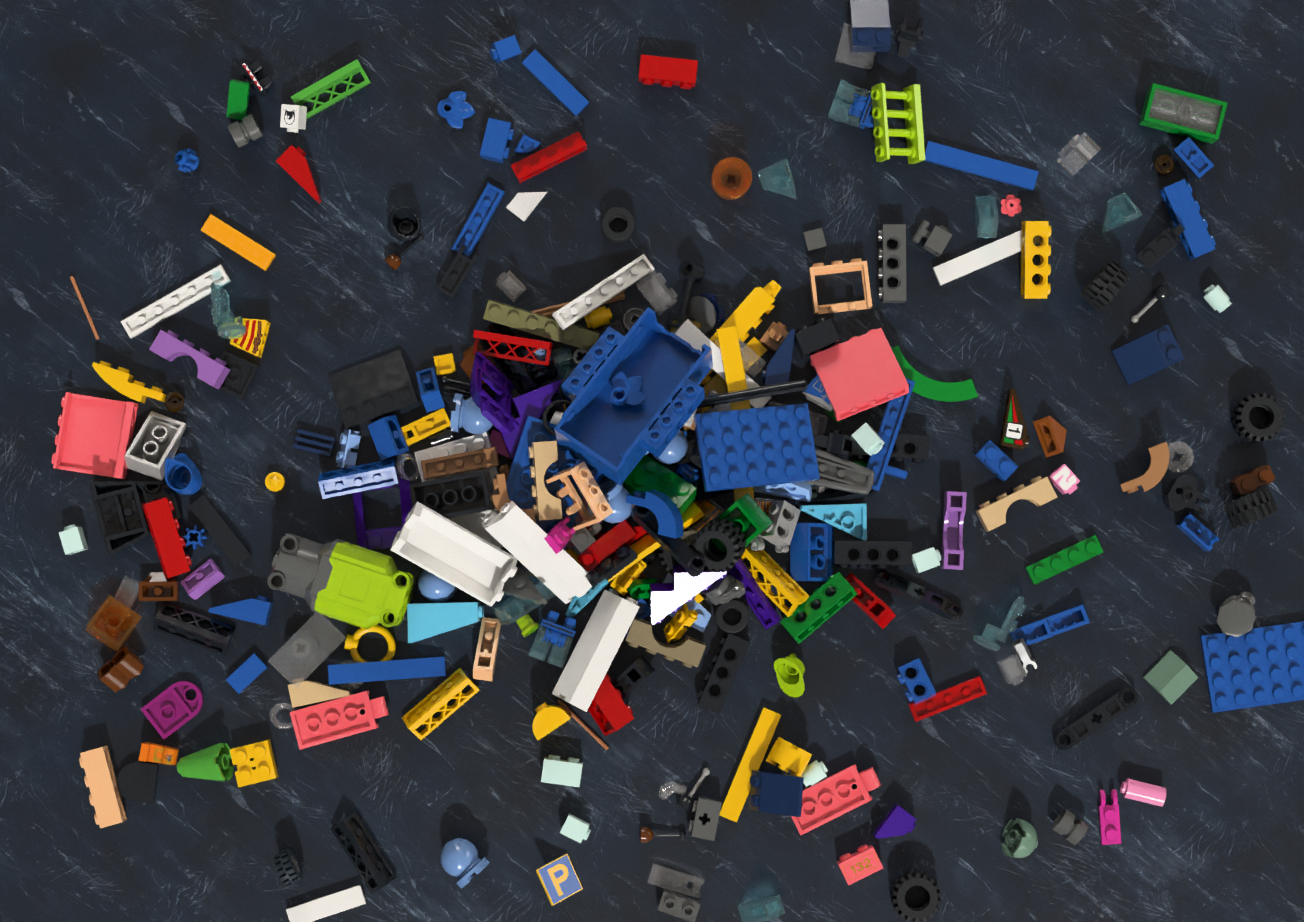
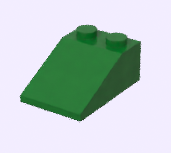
M748 493L738 499L719 517L720 521L724 518L727 519V522L733 521L735 527L739 526L741 528L739 531L744 533L743 539L746 540L744 547L749 545L773 523ZM712 538V543L716 549L727 552V548L721 540Z

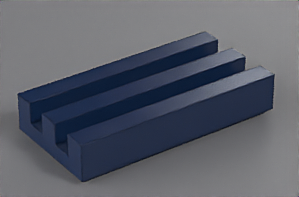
M297 429L293 448L331 457L336 438ZM301 434L328 440L331 442L330 444H325L301 438ZM299 442L329 448V450L326 452L301 446Z

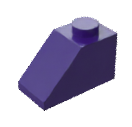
M895 804L873 835L880 839L905 835L907 832L911 833L916 826L915 821L917 819L898 804Z

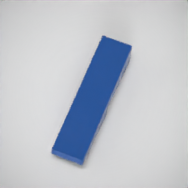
M1080 604L1009 632L1013 641L1023 638L1028 646L1088 624L1090 619L1084 604Z

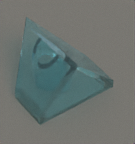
M783 159L758 171L763 190L766 189L797 199L788 159Z
M1125 192L1107 200L1108 204L1101 234L1135 221L1142 216L1141 211Z

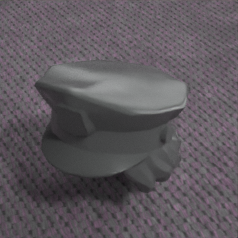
M726 575L723 579L712 583L709 589L706 591L702 590L700 593L704 594L706 600L711 601L714 605L725 604L736 597L740 598L745 594L746 590L741 581L731 575Z
M1244 591L1239 596L1232 595L1220 605L1216 622L1224 634L1240 637L1252 630L1256 618L1253 606L1255 604V597L1252 593Z

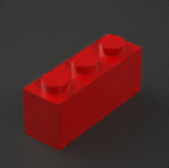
M641 55L638 79L644 85L659 83L663 87L678 85L682 89H691L696 84L698 60Z

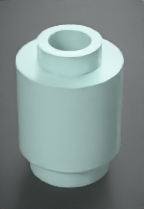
M1212 284L1203 291L1205 293L1203 298L1219 313L1232 304L1229 301L1228 295L1219 285L1214 286Z
M815 760L805 768L801 777H804L803 783L806 787L812 786L827 777L825 773L828 770L822 761L819 763Z

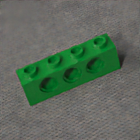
M838 572L830 576L824 585L816 588L805 602L798 605L791 616L787 617L785 615L780 623L800 644L854 598L857 592ZM836 591L834 596L829 597L831 592ZM817 604H821L820 608L814 609ZM806 616V619L803 622H800V619Z

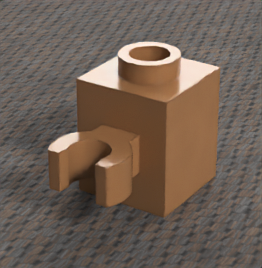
M773 321L759 342L775 353L789 333L786 331L787 327L781 322L776 324Z

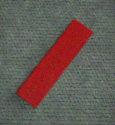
M977 676L938 691L936 696L917 705L910 702L908 706L914 721L917 722L986 695L987 692L981 677Z

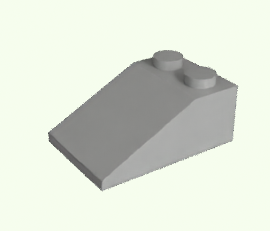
M151 411L124 455L127 468L162 481L165 477V460L170 457L174 458L186 428V423Z

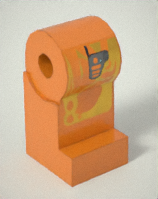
M144 742L141 744L138 761L176 765L179 749Z

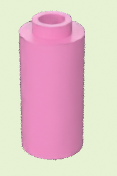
M1128 778L1125 782H1122L1120 787V793H1123L1124 798L1161 807L1166 799L1167 790L1165 787Z

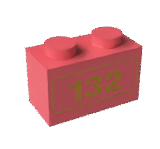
M862 845L857 848L858 852L853 854L846 853L839 857L840 860L837 861V864L848 885L883 869L872 845Z

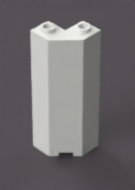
M417 501L408 513L401 531H398L390 550L491 607L496 601L499 602L504 595V591H502L504 583L509 577L512 578L518 569L516 567L518 559Z
M513 501L503 505L499 514L494 510L483 518L481 525L565 604L571 602L574 596L578 598L583 596L592 587L585 577L588 572L565 550L562 549V551L556 554L544 539L547 533Z
M611 588L608 591H603L552 692L553 695L587 712L640 608L636 605V600L628 596L625 600L619 597V592Z

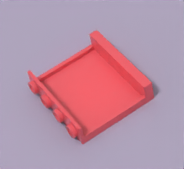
M882 328L869 330L864 335L854 336L844 343H836L831 348L816 351L810 356L811 365L816 370L833 407L837 421L909 393L908 382Z
M66 392L61 401L63 412L58 419L60 429L59 434L55 437V445L57 447L56 453L52 455L51 462L54 464L53 468L126 479L128 468L124 455L133 441L139 404Z

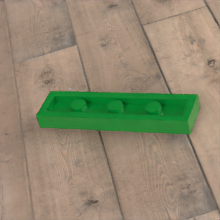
M1093 535L1025 567L1032 584L1035 585L1104 551L1096 535Z

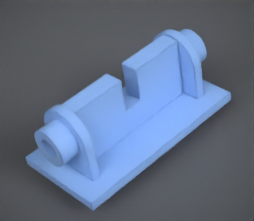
M344 429V433H341V449L336 456L337 467L344 468V465H346L345 468L356 465L358 453L351 452V448H359L360 432L352 431L351 434V430Z

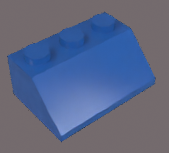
M797 523L790 543V577L794 581H827L833 575V526L827 523Z

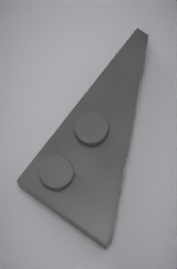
M517 562L516 567L518 569L512 578L509 577L504 583L502 590L504 594L513 595L523 600L530 599L536 604L545 605L548 603Z

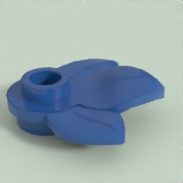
M464 91L452 92L447 99L441 100L437 105L438 114L446 118L451 127L457 129L463 128V119L469 118L475 113L472 105L465 102L467 93ZM448 105L450 111H445L444 106Z
M622 371L614 376L612 380L613 389L610 392V399L613 404L617 406L624 404L635 406L645 401L646 395L640 392L643 386V378L641 376L626 378ZM623 394L622 399H617L616 396Z

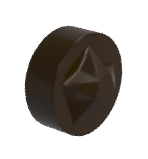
M1160 155L1154 162L1156 171L1162 175L1171 173L1175 166L1173 159L1169 155Z
M171 392L166 396L165 406L169 411L178 412L183 409L185 399L182 394Z

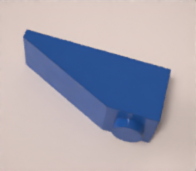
M258 595L257 599L251 598L209 608L208 612L256 624L268 625L273 602H269L268 597Z

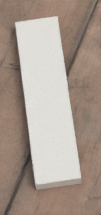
M360 884L287 908L286 912L290 922H312L366 904L367 902Z

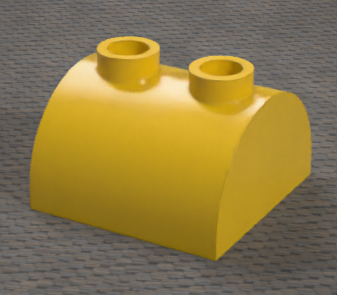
M546 702L535 709L537 715L532 725L536 739L540 740L570 720L572 717L570 713L562 706L547 705Z

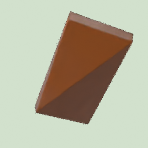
M1051 416L1034 421L1033 424L1045 457L1063 452L1067 430Z

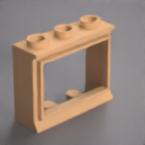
M857 258L850 260V263L833 261L831 265L824 266V263L812 264V267H809L808 272L814 315L871 309L872 299L867 261ZM861 271L865 300L818 305L815 276Z
M584 461L559 471L546 480L548 484L560 479L564 487L556 492V496L562 498L569 494L574 503L566 509V513L572 515L579 511L583 521L573 527L575 531L598 523L613 513L612 508ZM568 475H572L577 486L579 487L584 498L586 499L588 505L593 511V515L590 516L588 510L586 509L581 498L579 497L574 486L572 485L570 479L568 478Z

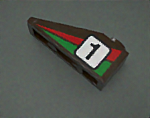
M1009 389L998 447L1021 451L1024 450V447L1028 446L1029 436L1027 435V428L1015 389Z

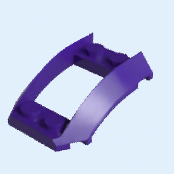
M479 351L476 352L469 383L471 397L480 408L481 414L503 434H508L519 426V423L512 417L511 399L513 398L511 389L515 386ZM481 379L496 392L495 399L482 389Z
M396 467L399 484L376 489L400 488L401 513L404 525L405 519L412 509L409 487L411 483L404 475V472L399 467ZM363 491L353 493L358 546L370 550L391 548L398 531H401L403 526L366 530Z

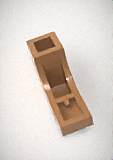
M1166 441L1148 448L1150 454L1148 469L1143 475L1120 484L1123 492L1127 491L1128 494L1139 490L1138 486L1140 485L1143 491L1146 492L1160 482L1169 464V448Z
M504 473L495 474V479H492L493 490H497V494L490 495V498L498 514L503 505L511 502L507 494ZM533 508L521 509L536 523Z

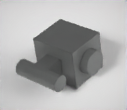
M923 220L912 241L919 243L921 238H924L926 242L922 248L939 257L952 234L949 233L950 230L942 225H936L932 232L926 230L930 223Z
M595 523L589 530L586 527L581 528L572 535L570 540L580 553H583L590 545L597 541L594 536L603 531V526Z

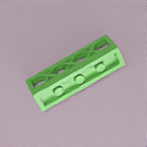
M356 59L294 94L291 98L294 104L299 106L306 102L314 103L313 110L306 115V119L371 82ZM361 72L365 81L359 84L351 83L353 76ZM340 83L347 84L346 91L342 94L335 92L336 86ZM324 92L331 94L329 101L326 103L318 101L320 94Z

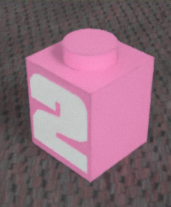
M1065 464L1060 465L1048 476V479L1062 495L1073 493L1078 488L1076 484L1080 482Z

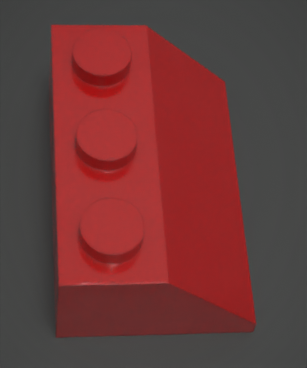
M607 673L588 708L589 713L605 736L616 732L634 719L632 709L625 705L621 699L620 691L613 687L611 678Z

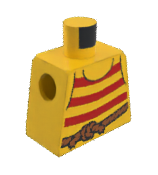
M237 318L235 325L224 324L222 334L231 337V345L261 358L271 323L266 320Z

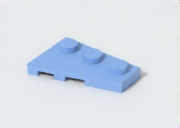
M805 482L754 487V492L807 502H810L812 498L811 484Z

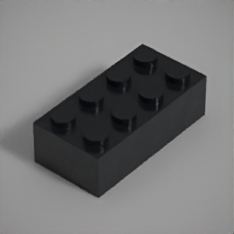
M489 471L409 485L413 507L418 501L446 518L495 510L490 495H493Z

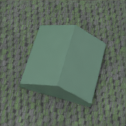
M1169 650L1143 678L1172 705L1198 677L1184 661Z

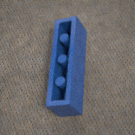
M1185 179L1161 189L1159 192L1174 226L1176 227L1181 223L1185 228L1179 237L1189 260L1215 250V240L1207 231L1208 224L1199 213L1200 206L1192 197L1190 184L1186 183Z

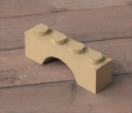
M557 441L531 442V446L528 447V456L532 458L533 465L530 466L529 470L530 477L534 479V485L531 486V495L535 497V505L532 506L534 515L539 521L562 519L561 499L552 496L544 484V475L547 468L558 460Z
M1041 475L1030 480L1032 484L1026 487L1024 484L1013 488V493L1007 495L1005 492L996 497L997 501L991 504L987 501L979 505L980 509L976 513L985 531H991L1005 524L1007 509L1016 500L1024 499L1034 503L1036 506H1041L1057 498L1048 477L1042 478Z

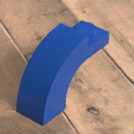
M654 489L646 492L634 491V493L627 495L626 503L646 507L654 513L658 521L659 535L675 539L683 536L682 516L676 504L667 495Z

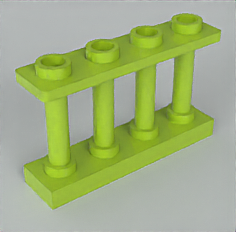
M885 83L872 86L871 98L876 162L886 161L890 159V155L907 156L908 164L925 161L920 85L913 84L905 87L903 92L885 91ZM886 98L903 99L904 110H887ZM887 117L905 118L906 129H888ZM889 136L906 137L907 148H889Z

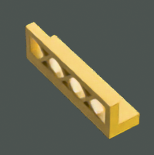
M751 545L745 549L741 560L743 561L746 557L750 561L751 567H747L760 589L787 617L791 616L798 605L809 598V595L765 550L754 551L751 549ZM757 572H761L764 575V581L758 578ZM770 585H774L777 588L778 594H774L771 591ZM784 599H788L792 604L790 609L785 605Z
M460 667L407 712L402 719L408 729L422 740L479 691V688ZM468 684L472 687L467 693H462V689ZM456 699L453 705L447 706L448 701ZM441 711V715L438 718H432L434 713ZM427 724L426 728L420 733L416 730L420 725Z

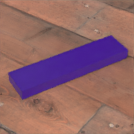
M740 558L727 572L744 584L746 592L743 596L766 630L781 621V619Z

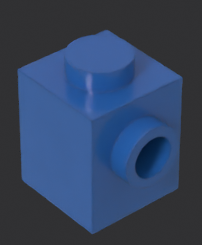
M515 35L491 44V49H489L490 55L496 63L516 57L522 53Z

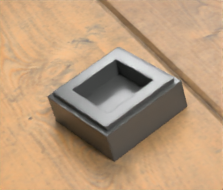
M822 228L803 232L807 251L827 246Z

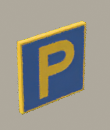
M568 854L536 870L552 906L583 889Z

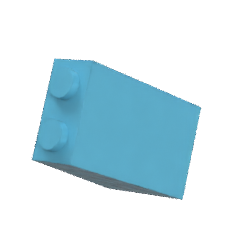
M481 602L407 604L408 643H414L480 622L481 618L484 617V606H481Z

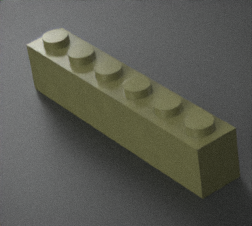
M488 299L483 316L485 320L588 351L597 342L600 335L597 331L574 324L562 330L554 318Z

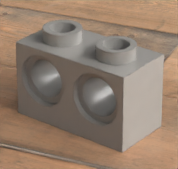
M785 500L772 502L769 507L768 517L773 523L762 532L761 537L777 547L790 545L801 510Z

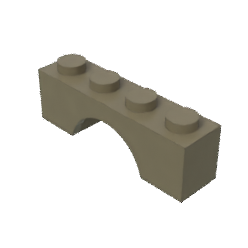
M636 616L625 635V641H628V645L638 648V646L646 648L645 651L651 654H663V657L670 661L675 659L682 661L681 664L692 668V666L698 667L706 647L705 642L687 635L681 641L674 644L662 643L653 635L651 622Z

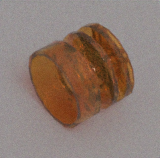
M728 157L719 161L714 167L711 176V185L714 192L726 200H736L744 196L752 182V171L749 165L736 157ZM728 175L730 177H735V184H733L732 182H730L729 184L727 183Z

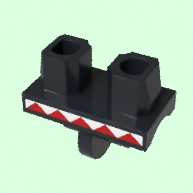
M258 60L252 61L249 64L246 62L242 63L241 66L249 78L247 79L245 75H242L240 79L243 82L250 83L249 92L253 93L255 91L252 87L254 84L263 97L267 95L266 90L274 83L267 74L259 80L255 75L263 70Z

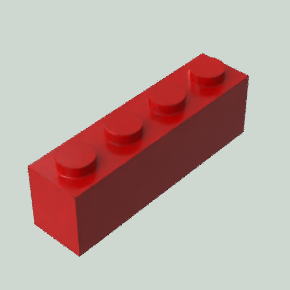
M162 497L143 503L144 514L165 577L171 578L189 572V566L192 564L189 555L184 553L183 548L186 545L183 537H179L177 530L180 529L177 518H173L171 511H174L171 500H167V497Z

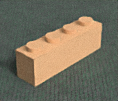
M108 746L80 753L79 762L81 768L85 770L86 776H84V781L90 789L89 800L95 808L94 819L96 824L100 828L126 821L127 818L117 787V780Z

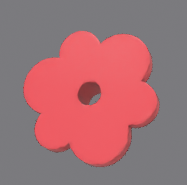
M1011 194L1007 195L1006 199L1001 200V213L1008 214L1010 217H1013L1015 213H1020L1022 207L1019 205L1020 199H1015L1014 195Z

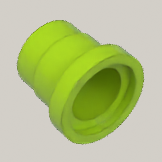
M528 613L516 620L523 637L530 635L539 628V624L535 623Z

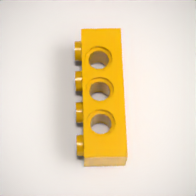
M1049 221L1021 222V298L1047 299V296L1050 294L1051 287L1050 283H1048V275L1051 273V266L1048 264V256L1051 255V245H1048V237L1051 236V226ZM1036 235L1041 240L1038 246L1033 244V238ZM1034 255L1040 257L1038 265L1033 264L1032 259ZM1035 274H1038L1040 277V282L1037 285L1032 282V277Z

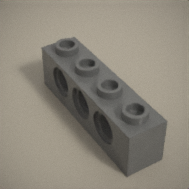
M883 224L881 230H878V241H881V249H878V260H881V268H878V279H881V287H878V298H881V303H905L907 301L906 224ZM887 241H894L896 249H889ZM893 259L897 264L896 268H889L887 260ZM887 279H895L897 286L889 287Z

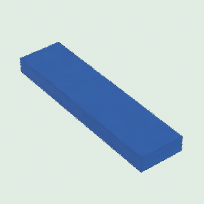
M534 50L522 62L575 116L589 104V101L538 51Z
M487 183L452 247L453 251L458 253L462 245H465L466 249L463 254L468 257L471 256L505 191Z

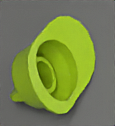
M795 653L775 660L774 670L782 691L788 696L800 697L805 691L803 680L805 666L803 662L796 657Z

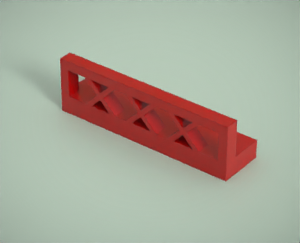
M578 131L512 164L511 168L519 183H522L587 150V144Z
M474 330L473 354L479 351V341L482 339L487 340L491 345V348L488 350L479 351L482 355L549 366L553 344L551 342ZM501 343H506L510 348V351L504 355L500 354L495 348ZM520 346H525L529 352L523 358L518 357L514 351ZM538 349L547 350L545 361L537 360L533 353Z

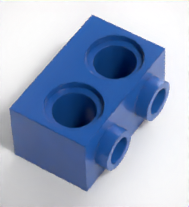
M919 658L898 668L899 673L896 676L900 684L905 685L907 689L905 695L909 702L913 701L914 705H917L936 696V691ZM912 669L916 672V676L908 678L905 672ZM922 687L925 693L922 696H917L914 693V689Z

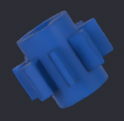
M190 148L178 151L175 156V163L179 165L178 170L186 173L197 168L199 158L195 156L196 151Z
M197 525L194 526V530L187 528V536H183L188 541L185 545L190 546L193 544V549H197V545L204 547V539H208L203 534L206 530L201 529L198 531L199 527ZM193 534H199L197 537L198 541H193Z

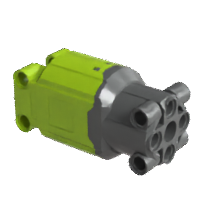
M286 533L280 541V548L274 556L272 572L267 581L269 587L273 590H280L304 598L312 612L366 630L379 623L385 627L400 625L404 619L407 604H410L416 583L415 576L412 573L397 569L391 556L340 539L321 544ZM403 576L407 579L405 586L401 582ZM391 613L394 615L393 623L389 620Z

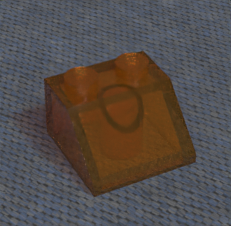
M109 595L87 624L86 632L115 652H118L127 642L142 616Z

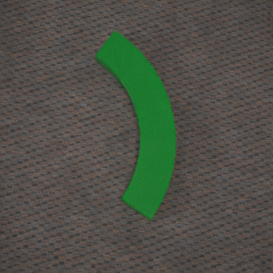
M898 345L891 348L905 378L915 381L912 391L916 394L945 402L964 401L978 397L972 379L959 382H940L920 374L906 361Z

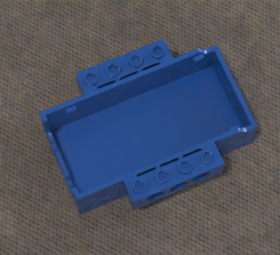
M649 307L625 336L609 326L561 385L563 394L573 400V402L563 413L562 419L554 428L558 444L621 486L647 451L659 458L704 400V388L699 386V384L713 367L712 349L704 344L702 351L696 350L676 334L668 332L657 322L655 311ZM621 371L625 374L626 378L641 376L643 378V386L640 392L646 395L645 401L635 406L629 404L617 406L613 404L610 399V392L613 389L612 380L614 376ZM618 394L616 398L622 399L623 394Z

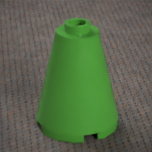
M218 743L184 756L177 763V771L182 777L222 782L229 781L234 771V766H230V760H232L231 748L227 743Z

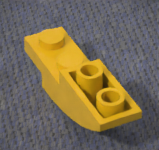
M101 360L99 364L93 362L92 366L100 377L121 394L144 404L147 397L165 402L167 395L162 393L163 389L154 386L148 389L144 387L145 383L136 380L132 383L134 376L129 374L130 370L119 366L117 370L110 368V363Z

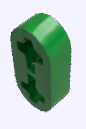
M655 578L635 579L627 588V593L632 599L650 598V583L659 582Z

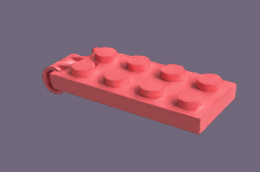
M367 690L290 712L299 749L379 728L375 719L389 715L385 697L382 696L370 700L368 695L370 693ZM364 709L365 714H361L360 710Z
M853 764L804 789L801 817L791 816L799 834L803 835L871 801L872 797L868 791L881 786L873 767L858 773L856 764ZM853 784H856L855 789H852L851 787Z

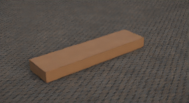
M490 447L422 460L421 466L424 480L500 466L497 447Z

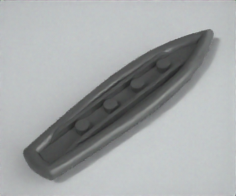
M815 448L820 479L805 481V483L848 492L869 494L874 484L873 470Z

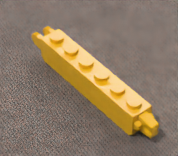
M772 280L764 288L755 287L720 328L736 326L738 340L743 343L749 337L747 332L752 327L756 329L762 322L760 319L764 313L768 315L775 307L773 305L775 302L774 298L780 291L781 286ZM716 331L710 340L719 348ZM713 369L709 371L699 386L701 384L705 386L711 380L709 375L714 371Z

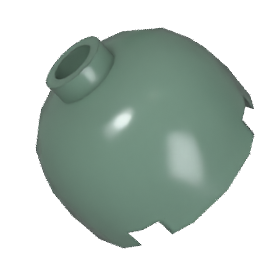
M1016 818V820H1010L1005 826L1002 833L1005 841L1004 844L1001 843V848L1006 856L1025 858L1036 849L1038 845L1037 833L1029 822Z

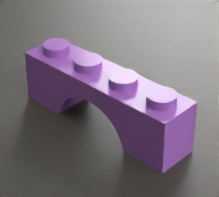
M160 330L149 350L170 362L180 356H191L197 364V378L217 389L221 387L230 369L225 367L226 362L217 357L215 360L209 358L210 353L201 348L197 351L193 348V343L186 339L183 342L178 340L179 335L170 330L167 333Z
M944 492L941 569L963 570V522L966 512L967 492Z

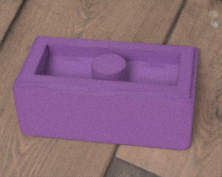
M210 558L183 579L181 584L188 595L196 600L221 581L225 575Z

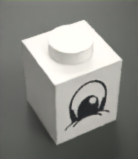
M282 104L280 127L287 128V132L298 133L299 129L306 130L307 107Z

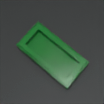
M230 80L227 106L228 118L242 120V118L247 116L250 83Z

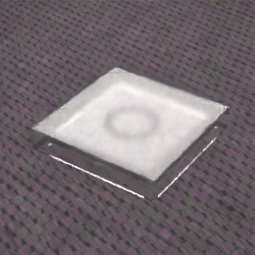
M844 23L835 61L872 70L876 52H850V24Z

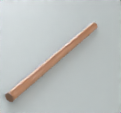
M71 276L70 279L93 334L96 340L100 339L76 281Z
M560 699L557 701L604 749H609Z

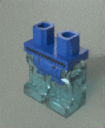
M841 79L828 118L861 129L865 127L874 128L873 117L870 115V111L873 109L871 92L848 84L847 81Z
M550 610L546 618L542 620L528 655L545 661L551 644H553L547 663L564 668L576 633L574 629L577 619L567 616L564 625L556 623L560 613Z

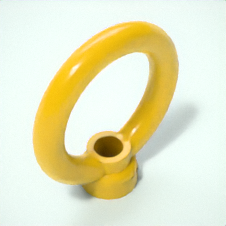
M375 625L367 630L359 628L353 635L347 634L344 649L350 650V654L356 663L368 662L360 657L357 650L359 639L368 632H377L383 635L388 643L387 654L380 661L392 660L395 655L396 644L394 637L386 628L380 625Z

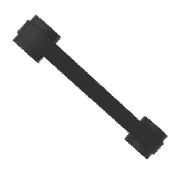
M635 505L631 512L633 521L650 534L687 570L689 575L697 577L702 574L705 569V560L680 537L675 539L659 535L658 521L654 513L646 507Z

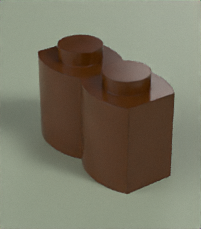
M1269 465L1259 466L1251 469L1247 474L1234 477L1230 480L1229 485L1234 495H1244L1253 492L1259 486L1270 484L1275 479V476Z
M124 647L114 655L112 660L106 662L98 670L97 674L103 683L114 692H117L120 689H124L130 679L140 675L144 665L138 656L127 647Z

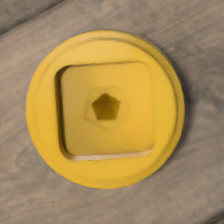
M272 472L267 475L265 485L271 491H280L285 486V478L280 473Z

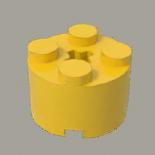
M778 737L766 761L775 766L779 763L778 768L787 773L791 770V775L801 777L812 754Z

